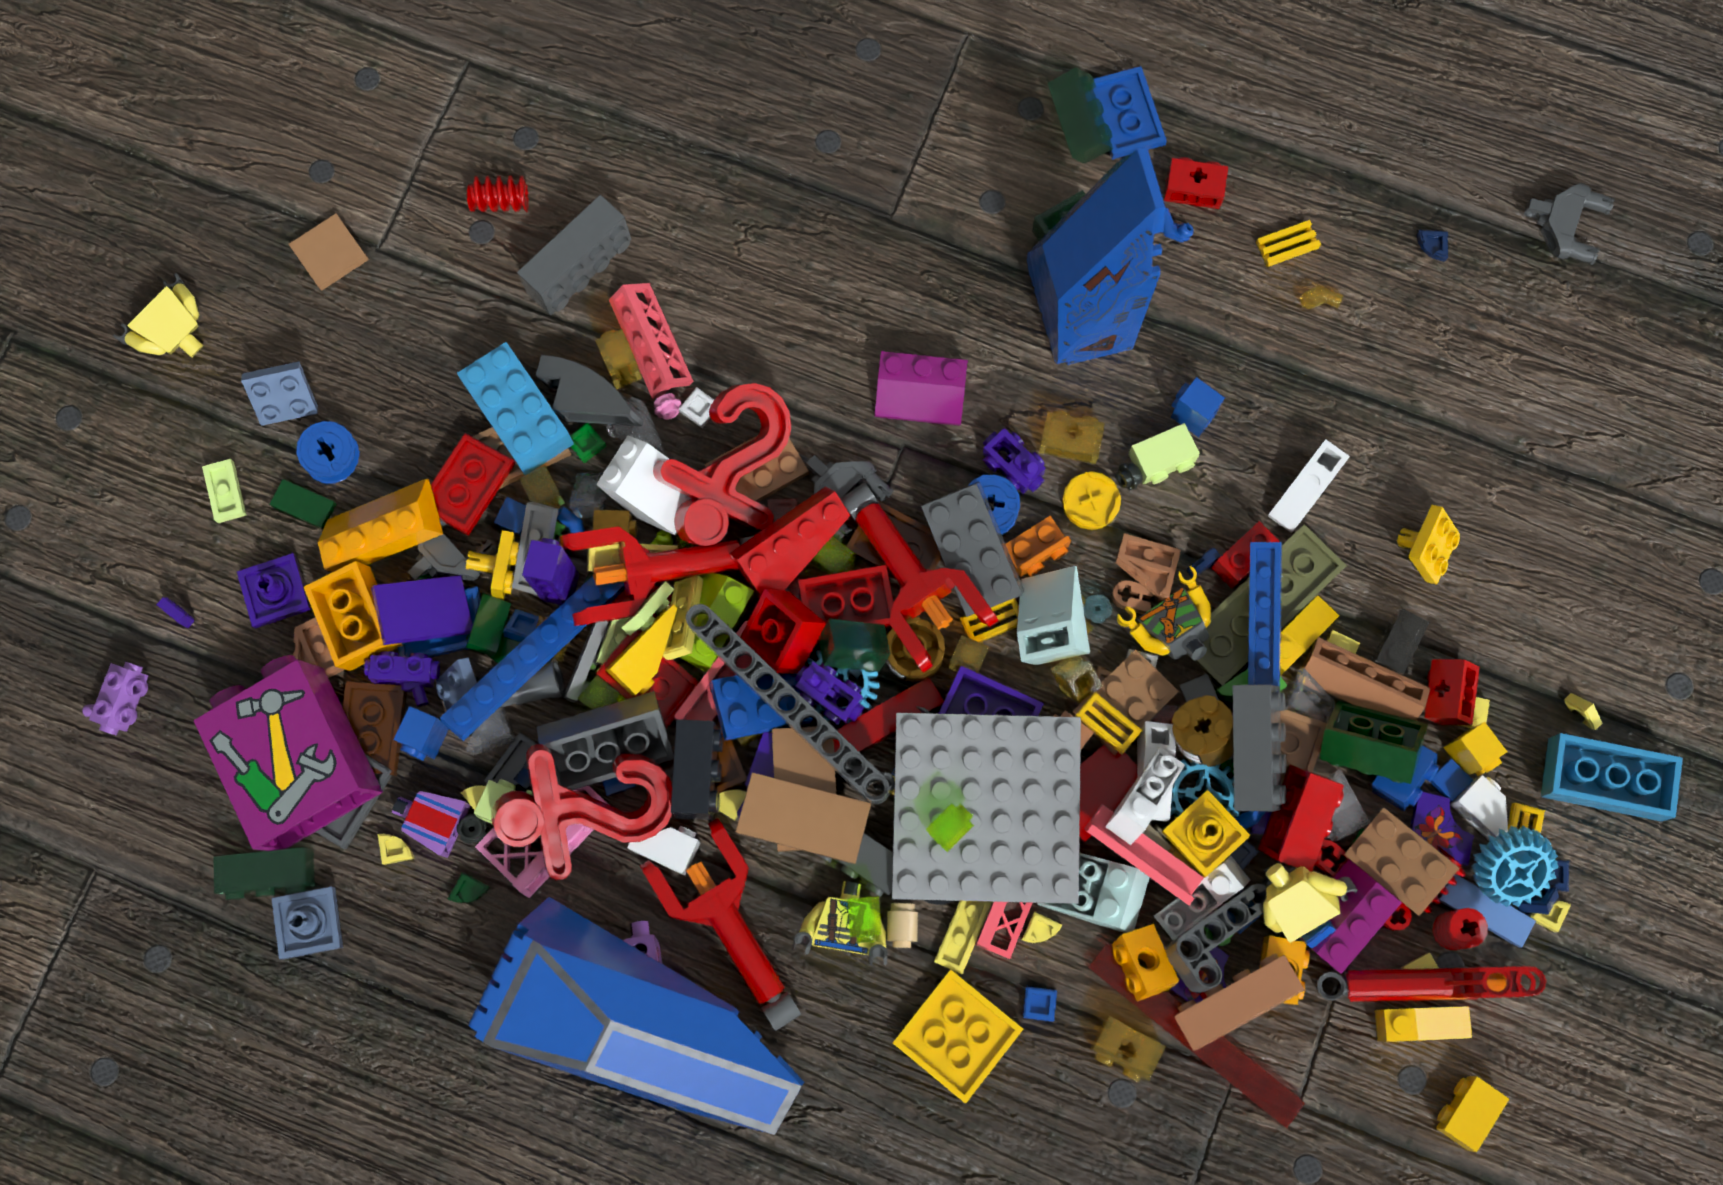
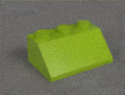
M716 573L699 575L704 579L700 604L709 607L735 632L754 600V590L728 576ZM706 614L698 615L696 626L702 627L706 625L709 616ZM724 634L718 636L715 640V646L719 648L726 647L730 641V636ZM695 635L692 653L679 658L707 673L718 656Z

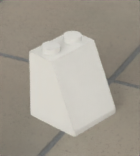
M627 435L596 485L625 510L630 511L631 515L636 519L675 535L674 518L676 511L682 503L692 498L655 479L653 475L654 465L660 460L669 459L647 442Z

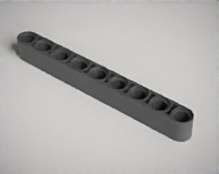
M697 604L689 608L686 614V622L692 632L866 801L871 804H880L888 798L890 788L885 776L706 605ZM700 614L708 615L709 620L706 625L702 627L694 625L696 616ZM723 634L730 636V642L726 647L719 648L715 646V640L718 636ZM743 655L752 657V663L749 667L741 669L736 666L739 657ZM763 676L772 677L774 679L772 687L766 690L760 689L758 687L760 678ZM784 697H792L796 700L793 709L784 711L779 707L780 701ZM806 718L816 719L818 722L817 728L812 732L803 731L801 729L803 720ZM828 739L839 741L840 747L835 753L830 754L823 750V744ZM850 760H858L862 764L861 771L856 775H849L845 771V765ZM879 781L884 785V792L880 796L874 797L868 794L867 787L871 782Z

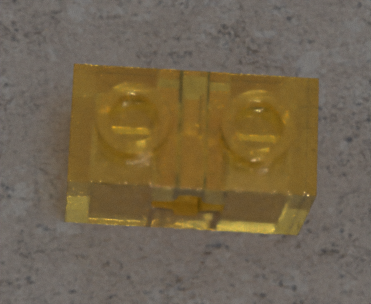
M623 329L605 332L599 339L595 340L616 389L643 379Z
M1065 411L1047 412L1039 453L1096 464L1105 423L1099 422L1097 418L1091 416H1083L1082 418L1072 417ZM1069 432H1075V439L1069 438Z
M1106 1016L1090 1050L1096 1053L1095 1060L1110 1068L1113 1063L1124 1068L1122 1072L1124 1076L1139 1083L1141 1078L1150 1080L1166 1046L1113 1017ZM1130 1043L1129 1049L1134 1053L1132 1057L1126 1056L1122 1059L1123 1053L1118 1049L1120 1045L1126 1046Z

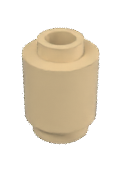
M892 903L891 911H887V941L893 942V948H911V942H917L918 912H915V904Z

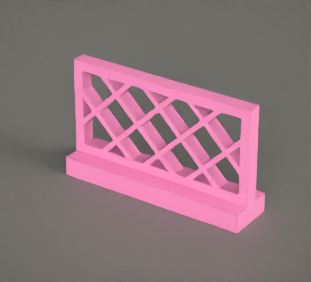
M589 785L573 790L586 791L591 797L608 804ZM573 824L567 827L566 835L570 854L586 839L593 829L582 824ZM493 827L475 847L520 893L530 898L550 877L544 864L542 851L531 852V844L525 846L524 853H510V845L504 843V854L492 855L486 848L494 839L498 838ZM525 858V869L515 877L510 872V859ZM498 859H504V865Z

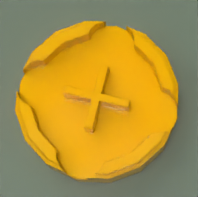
M1090 471L1075 476L1064 490L1062 499L1064 513L1072 523L1083 529L1095 530L1107 526L1114 520L1120 509L1121 496L1116 487L1117 485L1103 473Z

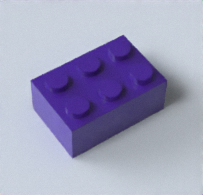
M960 666L939 714L1038 716L1044 703Z

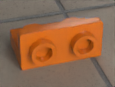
M1050 515L1007 542L1006 547L1017 574L1021 578L1027 573L1029 576L1038 573L1044 568L1043 563L1052 558L1056 561L1069 552L1067 548L1070 546L1071 539L1069 536H1064Z

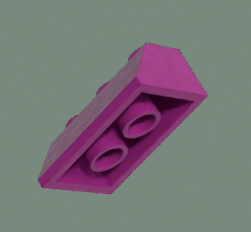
M881 351L875 417L961 426L968 360Z
M1350 859L1345 862L1333 879L1338 880L1342 877H1350L1358 891L1356 893L1353 891L1346 894L1348 900L1345 902L1341 900L1340 896H1337L1340 914L1330 919L1336 931L1314 948H1311L1341 974L1402 903Z

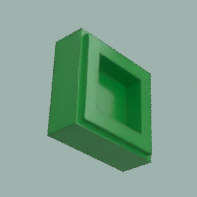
M589 423L584 424L570 435L574 443L571 449L583 463H586L607 446Z

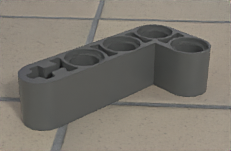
M1254 884L1168 944L1166 949L1167 958L1192 992H1206L1218 986L1221 982L1222 971L1209 951L1263 913V902L1267 898V886ZM1255 898L1256 903L1248 908L1245 903ZM1227 911H1230L1234 914L1236 921L1235 923H1232L1228 919ZM1204 927L1211 931L1212 940L1205 936ZM1181 943L1188 948L1189 957L1182 954L1180 950ZM1199 970L1206 973L1208 978L1207 984L1200 980Z

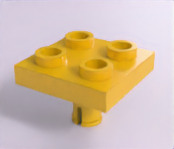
M1431 505L1420 532L1403 528L1400 533L1405 534V536L1398 535L1397 543L1400 547L1411 548L1408 557L1427 583L1437 585L1440 577L1447 571L1448 559L1452 550H1455L1459 544L1460 533L1443 507Z
M502 530L498 553L495 556L469 551L466 561V569L492 573V597L503 601L506 594L512 593L514 577L513 571L510 570L511 565L516 566L519 542H515L514 532Z
M1209 790L1205 791L1162 831L1167 839L1204 878L1251 836Z

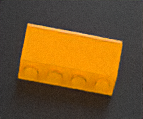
M429 479L421 480L328 519L318 540L324 570L334 572L354 561L369 565L443 535Z

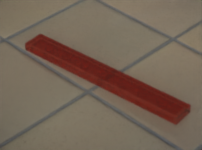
M1108 943L1105 944L1087 967L1284 1128H1288L1305 1105V1102L1223 1036L1197 1051H1193L1174 1017L1180 1013L1178 1007L1183 1004L1167 991L1136 1001L1134 994L1127 988L1126 976L1121 965L1116 962L1113 956V947Z

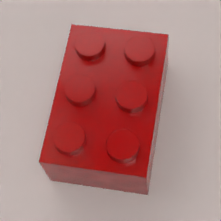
M886 565L798 580L802 603L826 623L816 644L892 630L889 619L893 606V597Z
M1290 764L1282 784L1286 785L1287 802L1282 804V810L1272 811L1258 849L1277 861L1297 868L1305 867L1308 871L1312 872L1314 866H1317L1322 856L1321 846L1324 838L1332 830V817L1335 809L1342 803L1344 785Z

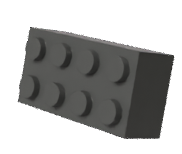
M600 194L517 272L527 294L550 316L555 311H561L575 292L582 291L588 285L589 279L607 268L609 260L617 253L621 254L628 248L632 239L625 217Z
M980 481L921 506L946 568L964 570L990 608L1019 597L1024 593V588ZM955 586L954 588L966 617L975 614Z
M1233 685L1234 811L1282 810V804L1287 802L1286 785H1281V773H1286V755L1281 754V742L1286 740L1285 723H1280V711H1285V693L1280 692L1279 686Z
M654 691L537 727L539 744L545 745L553 757L557 783L571 790L616 777L613 771V762L622 754H640L655 760L658 764L674 759L671 742Z

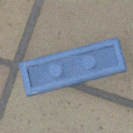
M1455 874L1454 878L1457 881V885H1445L1449 894L1444 895L1440 893L1439 899L1441 903L1453 910L1473 908L1481 912L1487 921L1489 931L1518 948L1523 947L1536 920L1510 905L1506 907L1500 902L1496 904L1484 895L1479 887Z

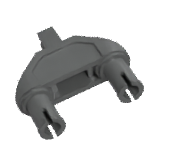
M1579 183L1558 194L1553 200L1545 199V201L1533 198L1530 199L1526 205L1524 215L1537 220V224L1542 226L1540 232L1553 256L1559 259L1571 257L1593 265L1598 257L1596 253L1599 252L1600 248L1576 241L1574 234L1584 207L1608 215L1613 207L1612 203H1614L1615 198L1591 191L1589 185Z
M815 455L806 462V467L815 476L811 479L815 484L814 494L826 486L834 490L841 500L842 497L864 482L873 495L882 503L886 501V496L889 498L894 492L876 474V467L871 462H839L834 465L829 462L825 465ZM844 523L833 537L838 543H841L845 540L843 538L844 535L848 537L852 529Z
M440 520L441 527H445L447 524ZM444 534L418 544L420 554L415 558L418 562L407 571L413 580L430 574L432 578L438 575L440 577L461 575L462 580L472 581L476 580L480 573H482L481 571L466 569L467 555L464 556ZM486 540L474 552L495 556L498 553V549L492 545L490 540Z

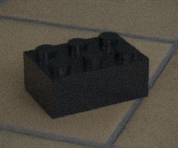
M677 720L671 813L677 819L714 820V813H719L720 794L715 791L716 782H721L722 764H719L717 754L718 752H723L724 737L721 734V729H718L714 721Z

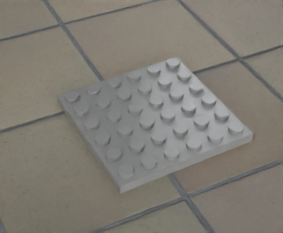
M896 713L892 899L1078 904L1081 717Z

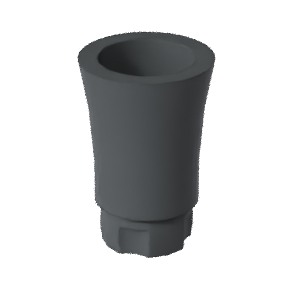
M551 658L503 703L502 707L513 704L521 705L548 698L564 697L566 690L564 678L556 658Z

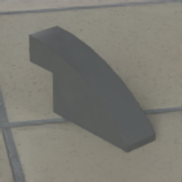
M541 355L536 377L548 388L557 389L552 409L563 420L642 427L643 420L635 408L604 377L577 362L560 357Z

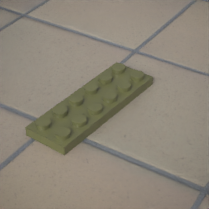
M1305 524L1282 545L1281 629L1347 566ZM1250 577L1211 613V623L1206 628L1209 638L1203 642L1207 652L1201 659L1193 660L1219 687H1222L1248 662Z

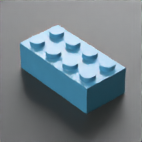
M507 342L457 373L525 476L574 445L568 431Z
M1559 733L1548 738L1541 797L1661 822L1676 818L1683 758Z

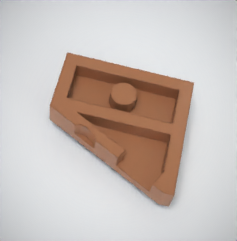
M1124 533L1116 564L1161 601H1164L1170 596L1181 550Z
M316 617L295 627L294 643L296 647L293 656H295L296 660L298 659L324 668L328 678L345 670L335 667Z

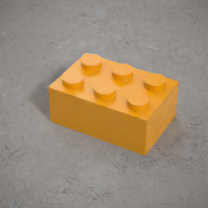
M357 561L304 586L335 667L348 671L364 665L366 658H370V655H380L381 651H392L402 646L401 643L383 645L371 590L373 585H377L371 567Z

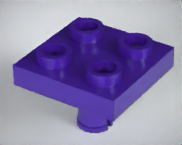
M294 553L237 571L251 625L255 629L312 610L304 590L305 583L299 562Z

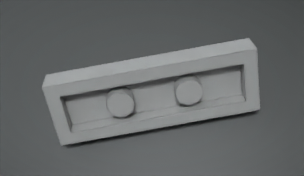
M536 502L527 503L512 588L537 595L522 576L531 540L541 542V538L553 539L558 515L557 508Z
M609 621L592 623L562 699L574 703L579 697L584 698L590 682L586 681L589 670L595 671L598 665L595 662L598 655L597 650L600 643L604 640Z

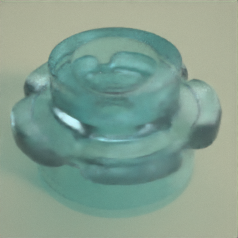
M1091 595L1086 599V606L1083 610L1087 619H1092L1094 623H1103L1106 618L1111 616L1113 608L1106 596ZM1099 606L1100 611H1096L1095 607Z

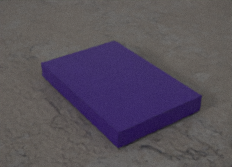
M461 575L373 585L371 589L383 645L470 634L472 621Z

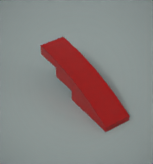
M928 677L864 713L855 721L849 722L837 731L857 751L862 753L896 733V713H921L916 706L923 707L931 712L942 706L944 700ZM834 739L835 753L840 747V743L836 739Z

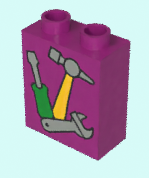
M293 655L282 656L267 663L261 669L264 679L246 690L244 686L237 685L216 693L209 700L212 710L193 720L251 847L256 850L282 852L383 793L324 668L298 659L296 660Z

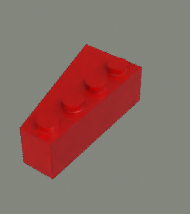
M825 486L730 552L729 555L760 599L764 589L785 590L851 515L837 493Z

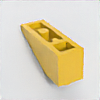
M1318 595L1281 632L1280 676L1339 617Z
M674 604L668 605L655 618V621L644 632L642 631L605 669L630 695H636L638 692L643 695L654 684L652 678L658 672L678 609Z
M1469 1006L1375 1010L1378 1042L1472 1038Z

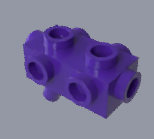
M1004 428L998 434L993 432L983 442L985 446L983 448V455L985 456L983 462L993 472L999 470L1015 486L1016 490L1019 489L1023 494L1028 489L1034 492L1045 481L1042 477L1046 470L1043 459L1035 452L1030 453L1023 446V440L1016 433H1009ZM1002 450L1006 451L1008 453V457L1006 459H1003L998 454V452Z
M381 651L380 655H370V658H366L364 672L365 676H368V679L374 684L401 685L402 691L413 693L417 707H421L429 703L424 687L433 688L434 679H439L440 662L433 661L424 653H410V657H401L396 652Z
M812 662L809 667L804 665L795 678L798 682L795 687L800 691L799 695L812 707L815 703L823 707L825 711L822 714L835 724H838L840 720L845 724L849 719L855 721L865 707L861 704L863 696L859 694L862 689L848 679L845 683L835 677L837 672L824 662L820 666L815 662ZM840 698L848 700L846 708H839L837 706V701Z

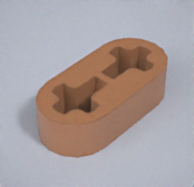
M1124 580L1119 582L1113 589L1112 601L1121 609L1125 610V607L1128 606L1133 608L1136 613L1145 614L1152 608L1151 603L1143 601L1142 598L1149 600L1154 594L1140 583ZM1128 588L1129 594L1138 597V599L1131 597L1127 602L1122 601V595L1118 594V592Z

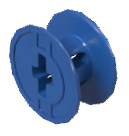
M322 421L311 425L302 433L297 442L296 454L299 463L313 479L322 483L335 484L345 480L353 473L359 461L360 451L357 441L344 426L336 422ZM325 445L330 447L335 457L332 461L329 460L323 449Z
M998 475L980 476L969 485L980 481L988 502L993 503V515L1001 534L1004 535L1015 525L1020 509V495L1015 486L1004 477Z

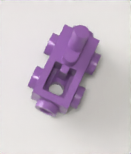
M125 662L123 667L110 664L95 704L83 707L84 716L90 717V721L101 724L99 730L117 735L119 730L127 732L129 725L136 721V707L139 699L148 691V683L146 682L148 675L141 673L143 667L129 662Z

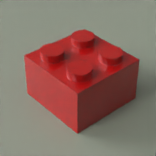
M764 589L740 638L776 673L798 674L805 665L826 623L791 592Z

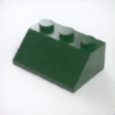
M1337 701L1325 727L1319 760L1326 761L1333 766H1345L1356 769L1363 774H1375L1386 777L1393 782L1411 784L1418 765L1428 724Z

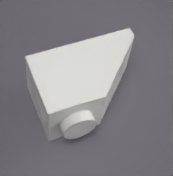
M1481 775L1474 778V781L1450 805L1489 841L1488 835L1495 838L1499 835V829L1504 830L1506 833L1508 832L1506 796L1500 792L1501 787L1496 781Z
M680 826L678 831L670 827L644 841L630 842L627 848L685 876L686 870L689 869L701 843L695 839L697 833Z

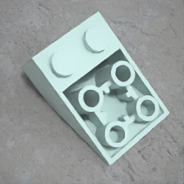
M1077 566L1021 579L1024 593L1020 596L1017 624L1021 662L1040 665L1089 654L1090 648Z
M1079 853V903H1038L1037 905L1106 928L1128 933L1135 929L1150 877L1138 868Z

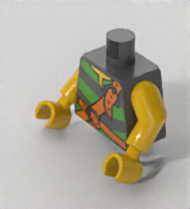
M1189 566L1193 573L1191 580L1183 579L1180 571L1178 575L1180 582L1187 585L1189 590L1186 591L1183 587L1137 618L1139 624L1135 621L1136 612L1131 607H1125L1126 612L1131 616L1130 621H1125L1119 614L1117 615L1118 624L1123 627H1129L1131 629L1129 633L1145 651L1162 656L1169 655L1174 660L1181 658L1187 653L1193 660H1199L1206 654L1207 648L1203 642L1209 638L1206 628L1211 623V608L1201 585L1196 584L1197 573L1192 566Z

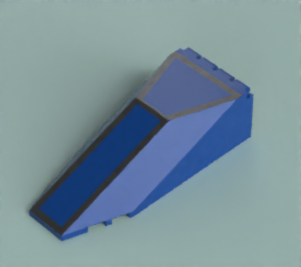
M548 897L518 924L516 928L518 930L513 931L504 949L505 953L502 954L492 974L493 979L489 980L479 1001L480 1004L477 1005L468 1024L471 1029L477 1032L475 1038L490 1047L681 1111L773 1135L776 1134L804 1081L780 1055L777 1058L774 1057L761 1043L760 1039L762 1036L756 1031L753 1034L737 1017L739 1011L735 1007L551 897Z

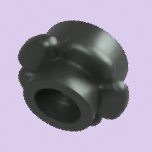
M1132 462L1119 465L1118 472L1116 473L1117 482L1122 488L1135 490L1137 485L1142 483L1143 480L1140 469Z
M475 814L466 815L457 825V833L466 844L478 843L486 835V822L479 819ZM473 826L475 828L474 832H470V827Z

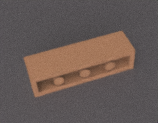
M1319 637L1307 655L1298 680L1310 686L1316 687L1353 705L1415 721L1424 710L1430 688Z
M1275 953L1260 962L1262 968L1253 973L1246 969L1232 977L1235 983L1226 988L1219 984L1205 992L1207 998L1196 1004L1193 999L1178 1007L1180 1013L1174 1017L1193 1051H1197L1305 991L1285 955L1278 958Z

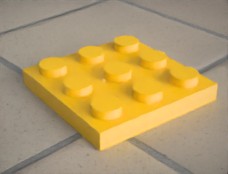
M950 969L897 1036L893 1044L966 1104L1023 1031V1028Z

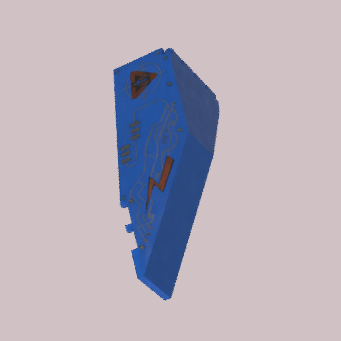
M1147 147L1137 149L1118 161L1027 254L1028 271L1032 285L1035 288V295L1040 312H1042L1043 323L1047 337L1050 340L1049 344L1056 364L1066 362V365L1132 350L1161 274L1159 266L1152 267V257L1161 255L1162 247L1161 244L1153 245L1154 234L1161 233L1164 230L1165 204Z

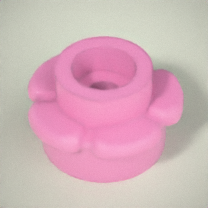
M664 394L655 400L654 413L659 418H664L665 420L672 419L678 415L681 401L676 399L674 394Z

